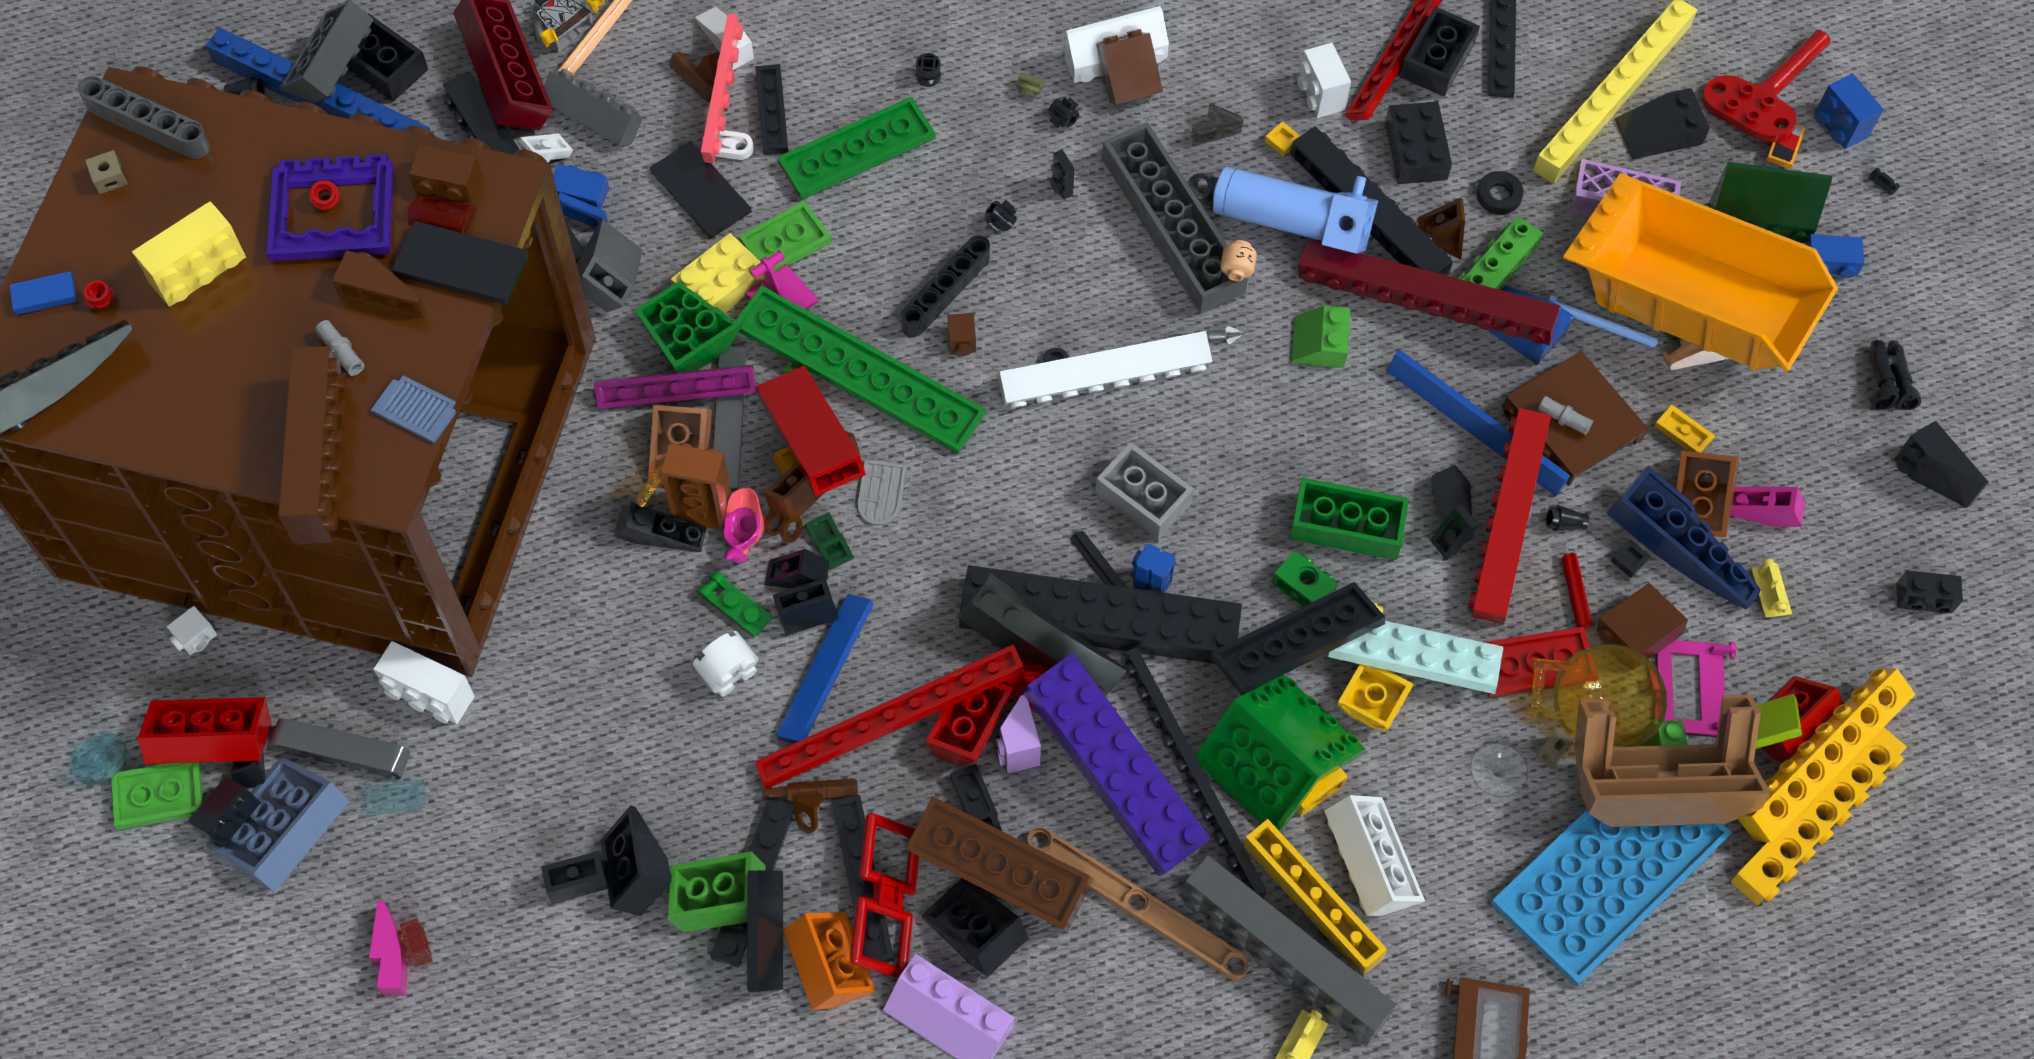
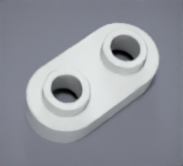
M726 130L724 132L720 131L721 152L719 155L716 154V157L744 160L751 156L753 153V142L749 135ZM738 147H745L743 150H737Z

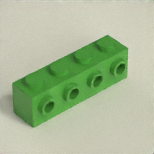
M1519 216L1512 224L1507 222L1500 232L1501 236L1497 240L1492 239L1485 249L1486 253L1482 257L1480 255L1477 256L1471 264V270L1468 274L1464 272L1458 279L1501 290L1539 246L1543 232Z

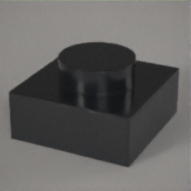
M1630 539L1612 557L1611 562L1632 578L1650 560L1651 556Z

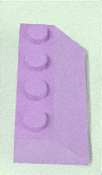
M917 954L914 955L898 978L883 1009L885 1013L956 1059H993L1014 1028L1015 1017Z

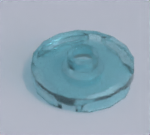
M99 733L101 736L97 738L92 736L86 739L74 752L71 758V764L73 765L71 772L82 784L95 785L103 783L112 778L123 766L128 751L126 744L115 733Z

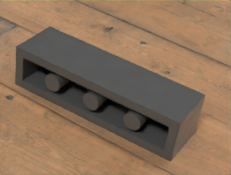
M561 69V71L549 72L544 88L551 106L619 145L632 144L643 119L642 116L635 113L636 109L634 107L617 103L613 95L606 92H598L595 90V85L584 80H577L574 78L575 74L571 71Z

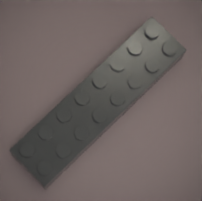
M1146 122L1104 140L1102 160L1200 314L1245 294L1248 278H1244L1242 281H1233L1221 271L1222 253L1227 243L1149 123Z
M1209 855L1186 880L1182 899L1185 900L1184 905L1190 911L1196 914L1200 912L1207 918L1206 921L1211 928L1217 932L1222 930L1229 935L1230 942L1240 950L1245 948L1254 955L1252 958L1256 964L1264 969L1269 967L1277 974L1276 979L1282 985L1288 988L1290 986L1300 992L1299 997L1309 1006L1315 1004L1323 1011L1322 1015L1327 1021L1333 1025L1338 1023L1345 1028L1347 1036L1357 1044L1362 1042L1367 1046L1387 1022L1396 1006L1393 1001Z

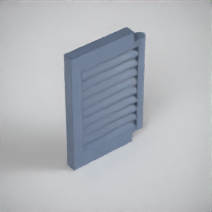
M403 375L399 381L395 379L391 381L372 407L371 412L435 444L456 414V410L453 409L456 401Z

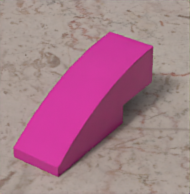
M377 901L369 954L373 964L380 966L377 988L382 995H406L407 964L403 940L389 908L384 901Z

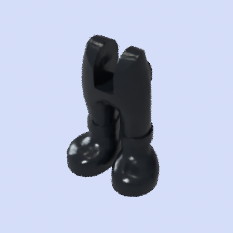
M1873 340L1870 345V360L1880 389L1871 397L1872 408L1874 410H1887L1896 402L1900 410H1913L1920 406L1921 395L1912 386L1913 380L1909 372L1903 347L1897 340H1891L1888 344L1887 356L1884 342L1882 340Z

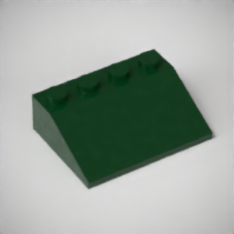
M1727 162L1708 203V207L1799 243H1805L1810 234H1814L1817 230L1832 182V176Z

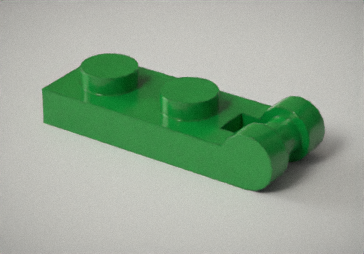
M716 570L709 576L710 580L705 585L701 584L696 589L699 596L753 638L773 619L769 612L727 581ZM717 587L723 590L719 596L713 593Z

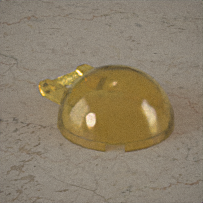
M1598 644L1578 651L1567 661L1532 659L1531 667L1534 668L1531 706L1527 709V715L1559 720L1561 727L1574 739V743L1579 700L1581 699L1609 700L1608 711H1614L1616 715L1613 747L1640 746L1657 734L1664 721L1667 710V691L1662 676L1646 656L1628 646ZM1545 670L1559 671L1553 690L1554 708L1542 707Z

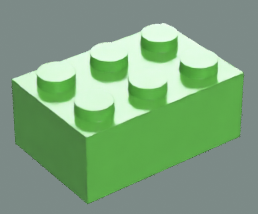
M752 852L671 865L672 882L670 883L668 920L683 933L747 922L748 871L765 870L766 865Z

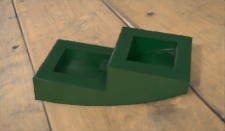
M830 512L805 523L804 526L821 557L829 561V571L854 559L843 534H840Z

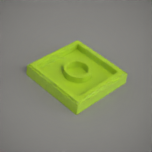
M1794 694L1757 705L1761 715L1756 749L1802 736L1798 703Z

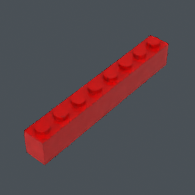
M1519 408L1517 417H1511L1508 432L1513 433L1511 442L1506 441L1502 457H1507L1508 459L1506 467L1500 465L1497 481L1502 482L1500 491H1494L1491 506L1496 507L1495 516L1488 517L1485 531L1491 533L1489 542L1483 541L1479 557H1484L1485 559L1483 567L1477 566L1474 582L1479 583L1477 593L1471 592L1468 608L1473 609L1471 617L1502 625L1505 623L1551 415Z

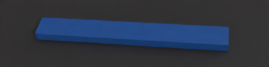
M1401 350L1394 355L1387 370L1388 373L1501 457L1503 456L1506 441H1512L1513 433L1508 432L1507 428ZM1542 455L1536 483L1556 497L1562 491L1570 475Z

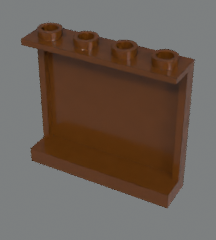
M1579 351L1507 395L1502 407L1505 417L1511 421L1512 416L1517 417L1519 408L1539 412L1538 408L1544 397L1547 396L1561 405L1573 407L1574 411L1594 421L1585 436L1565 424L1564 426L1559 425V421L1552 417L1550 419L1543 456L1570 475L1566 482L1568 486L1572 485L1575 477L1631 442L1635 445L1642 441L1649 429L1582 351Z

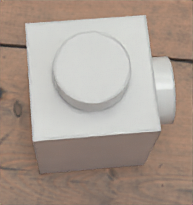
M195 606L167 626L173 635L169 638L170 642L179 652L185 649L189 655L205 649L209 641L217 635L211 624Z

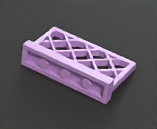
M1581 159L1570 213L1590 217L1614 183L1610 177L1612 175L1622 173L1658 188L1663 186L1674 188L1672 193L1680 195L1681 181ZM1585 168L1595 170L1598 175L1591 178L1585 172ZM1604 180L1609 187L1601 189L1596 182ZM1590 186L1594 192L1582 188Z

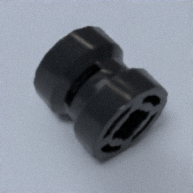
M924 53L916 60V79L922 86L932 87L940 82L941 63L935 54Z

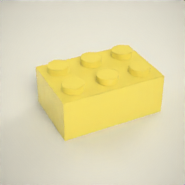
M211 201L132 251L149 284L169 307L183 301L189 294L201 286L209 284L215 277L227 269L235 267L241 260L246 258L230 223Z
M729 233L673 276L671 284L673 285L679 281L700 295L703 300L713 307H717L726 313L746 297L745 292L765 278L764 273L757 277V279L750 275L749 270L761 262Z

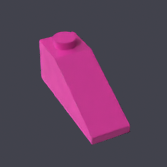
M1735 487L1730 516L1774 527H1801L1805 502L1798 487Z

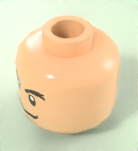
M1235 240L1226 245L1222 253L1221 271L1233 281H1242L1244 278L1252 276L1257 257L1255 249L1250 243L1243 240Z

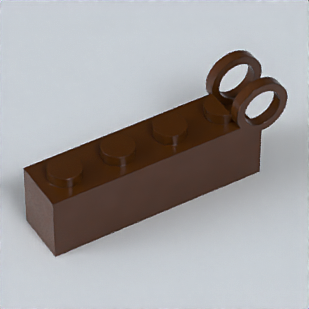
M846 431L850 440L852 441L858 453L860 454L855 439V435ZM796 463L764 492L770 509L764 521L765 531L773 536L780 533L782 540L788 543L794 542L800 536L803 528L802 520L799 517L823 495L815 497ZM778 514L780 515V522L778 526L772 530L771 522L773 518ZM795 521V531L791 536L787 537L788 526Z

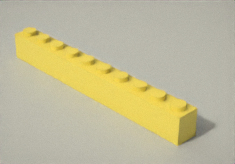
M1673 0L1538 155L1533 171L1552 184H1555L1691 27L1698 9L1683 0Z

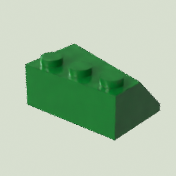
M679 281L634 310L675 372L699 370L728 350L742 328L741 323L725 315L719 308L713 307L703 300L700 295Z

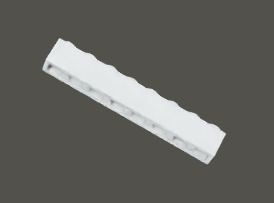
M1206 331L1004 370L1000 371L997 376L1003 404H1010L1011 409L1026 406V401L1036 399L1037 403L1052 401V396L1062 394L1063 398L1077 396L1080 390L1088 389V393L1103 391V386L1113 384L1114 388H1120L1130 385V380L1139 379L1140 383L1155 380V375L1165 374V378L1181 375L1180 370L1190 369L1191 373L1206 370L1205 365H1209L1212 362Z

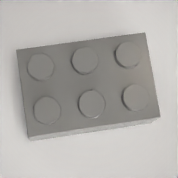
M1130 442L1096 478L1095 493L1155 539L1159 540L1192 504L1194 488Z

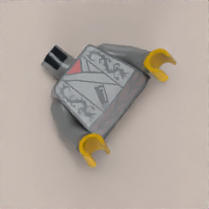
M535 0L534 7L537 11L535 12L536 23L534 30L537 42L544 44L546 48L549 47V44H552L557 52H561L591 29L594 25L591 11L597 13L599 11L598 6L605 4L604 0Z

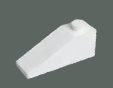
M714 7L696 16L695 20L720 52L727 15L717 7ZM744 31L742 40L737 42L739 58L737 63H733L732 70L754 59L752 42Z

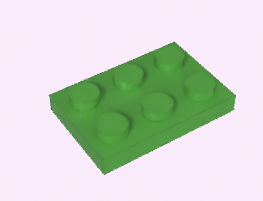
M804 200L739 235V242L759 261L763 257L768 258L780 250L785 260L774 266V272H776L785 265L790 266L832 243V237Z
M201 762L165 763L111 773L114 827L117 830L191 817L204 802Z

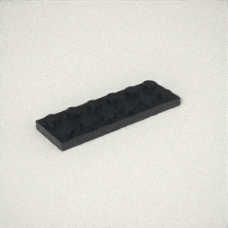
M1353 582L1212 651V660L1242 696L1385 625V616L1361 588Z

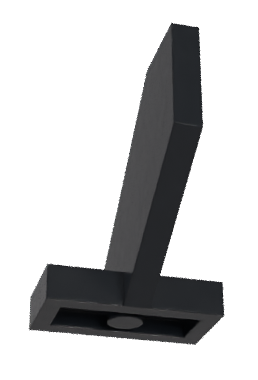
M1456 465L1437 472L1431 477L1440 527L1430 541L1446 560L1454 557L1460 548L1473 538V532L1479 526L1472 517L1470 482Z

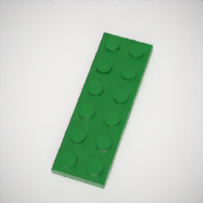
M911 96L777 158L788 180L800 199L803 200L936 139V134Z

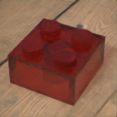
M418 918L401 923V930L398 931L401 942L403 941L404 943L403 952L405 958H408L409 964L412 963L416 968L433 962L425 929Z

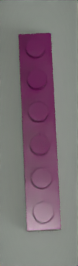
M754 365L598 380L594 382L598 409L756 393L757 391Z

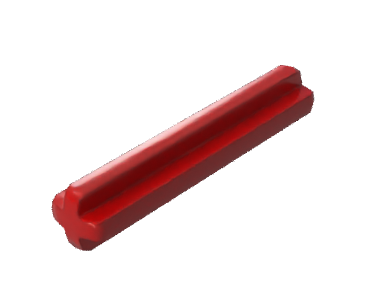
M1566 553L1561 561L1576 626L1584 627L1587 630L1591 628L1593 622L1578 557L1575 553Z

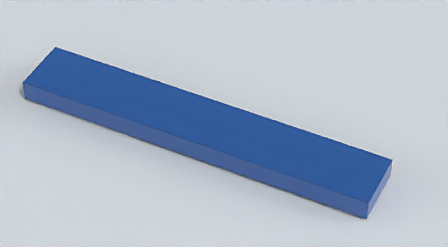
M847 594L838 612L839 619L834 620L776 733L778 739L794 744L807 738L874 605L871 599Z

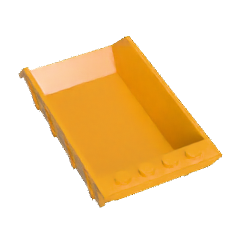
M1622 173L1618 175L1563 256V259L1587 268L1598 305L1608 308V311L1612 313L1617 312L1652 326L1653 330L1658 332L1660 330L1703 347V350L1707 352L1712 351L1749 366V369L1753 371L1781 367L1785 372L1789 371L1838 290L1837 285L1815 248Z

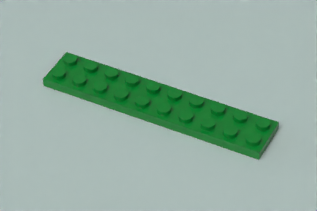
M762 285L736 319V321L742 324L739 333L800 367L805 365L809 372L958 455L986 415L985 408Z

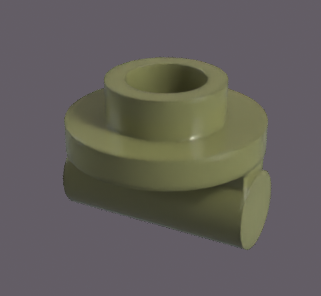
M1021 72L1018 76L1017 87L1021 88V94L1034 97L1035 93H1041L1045 79Z

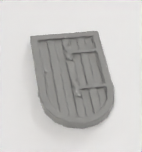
M865 459L864 470L866 475L861 479L859 497L857 499L858 512L861 518L869 524L876 526L886 525L898 516L902 507L907 464Z

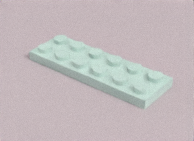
M1385 621V625L1330 651L1328 657L1495 694L1503 646Z

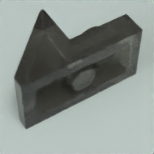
M1209 104L1207 115L1209 121L1203 120L1192 126L1191 140L1194 146L1241 134L1243 118L1219 106Z

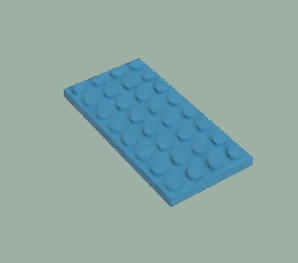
M1586 810L1504 888L1490 904L1577 987L1732 832L1724 824L1610 827L1590 815L1588 810Z

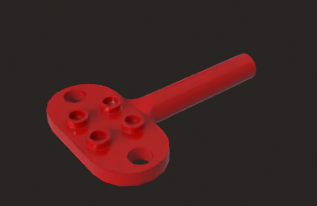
M1816 30L1760 84H1752L1742 78L1730 75L1713 78L1704 87L1702 102L1705 108L1714 116L1757 140L1775 143L1787 139L1795 130L1796 114L1793 108L1777 98V95L1829 46L1830 37L1826 32ZM1713 89H1720L1723 92L1716 93L1713 91ZM1781 124L1787 128L1780 129L1777 128L1775 125Z

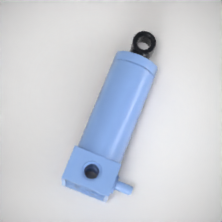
M1227 166L1223 169L1219 178L1214 177L1210 173H1197L1188 181V185L1197 199L1206 198L1213 200V212L1217 215L1322 241L1321 245L1353 253L1366 251L1378 200L1362 195L1366 178L1362 176L1356 177L1352 193H1332ZM1201 179L1206 180L1208 188L1204 193L1198 189V182ZM1348 217L1353 219L1352 229L1347 225Z

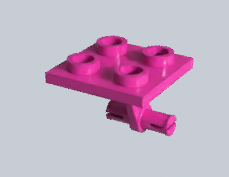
M780 250L768 258L763 257L760 259L761 263L749 270L750 275L754 279H757L763 273L765 278L745 292L750 300L762 285L806 310L819 302L818 298L788 265L774 272V266L785 260Z

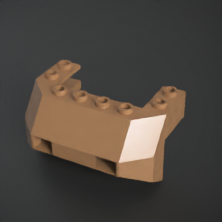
M1751 694L1722 695L1716 744L1613 747L1616 715L1614 711H1608L1609 700H1579L1574 751L1580 794L1588 813L1610 827L1725 824L1762 809L1771 793L1754 763L1761 712Z

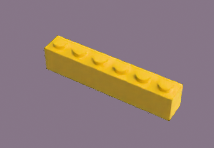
M1268 819L1246 836L1244 848L1362 977L1385 958L1388 949Z

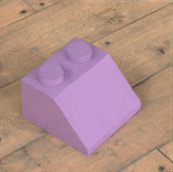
M1025 695L1020 696L1000 728V739H996L998 748L996 750L997 759L1000 766L1005 765L1007 774L1040 766L1041 745L1029 702Z

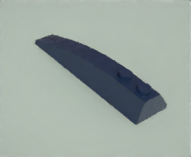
M1647 466L1617 499L1607 514L1650 551L1694 582L1745 610L1749 608L1760 593V587L1740 562H1734L1724 542L1719 543L1710 532L1711 526L1706 520L1702 522L1693 511L1695 506L1691 501L1651 467Z

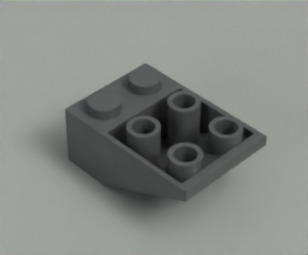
M603 219L597 225L576 265L584 295L606 312H610L623 307L635 285L643 250Z

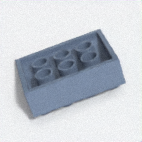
M281 757L265 776V782L257 785L251 792L261 804L228 843L222 848L210 841L206 846L252 880L272 892H275L285 882L293 869L304 859L308 851L323 836L327 828L350 802L330 781L284 757Z

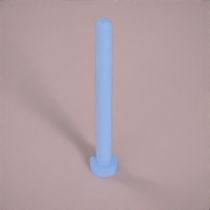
M1551 295L1549 298L1550 301L1560 305V307L1572 314L1574 319L1650 347L1657 345L1658 339L1654 336L1556 301V296Z

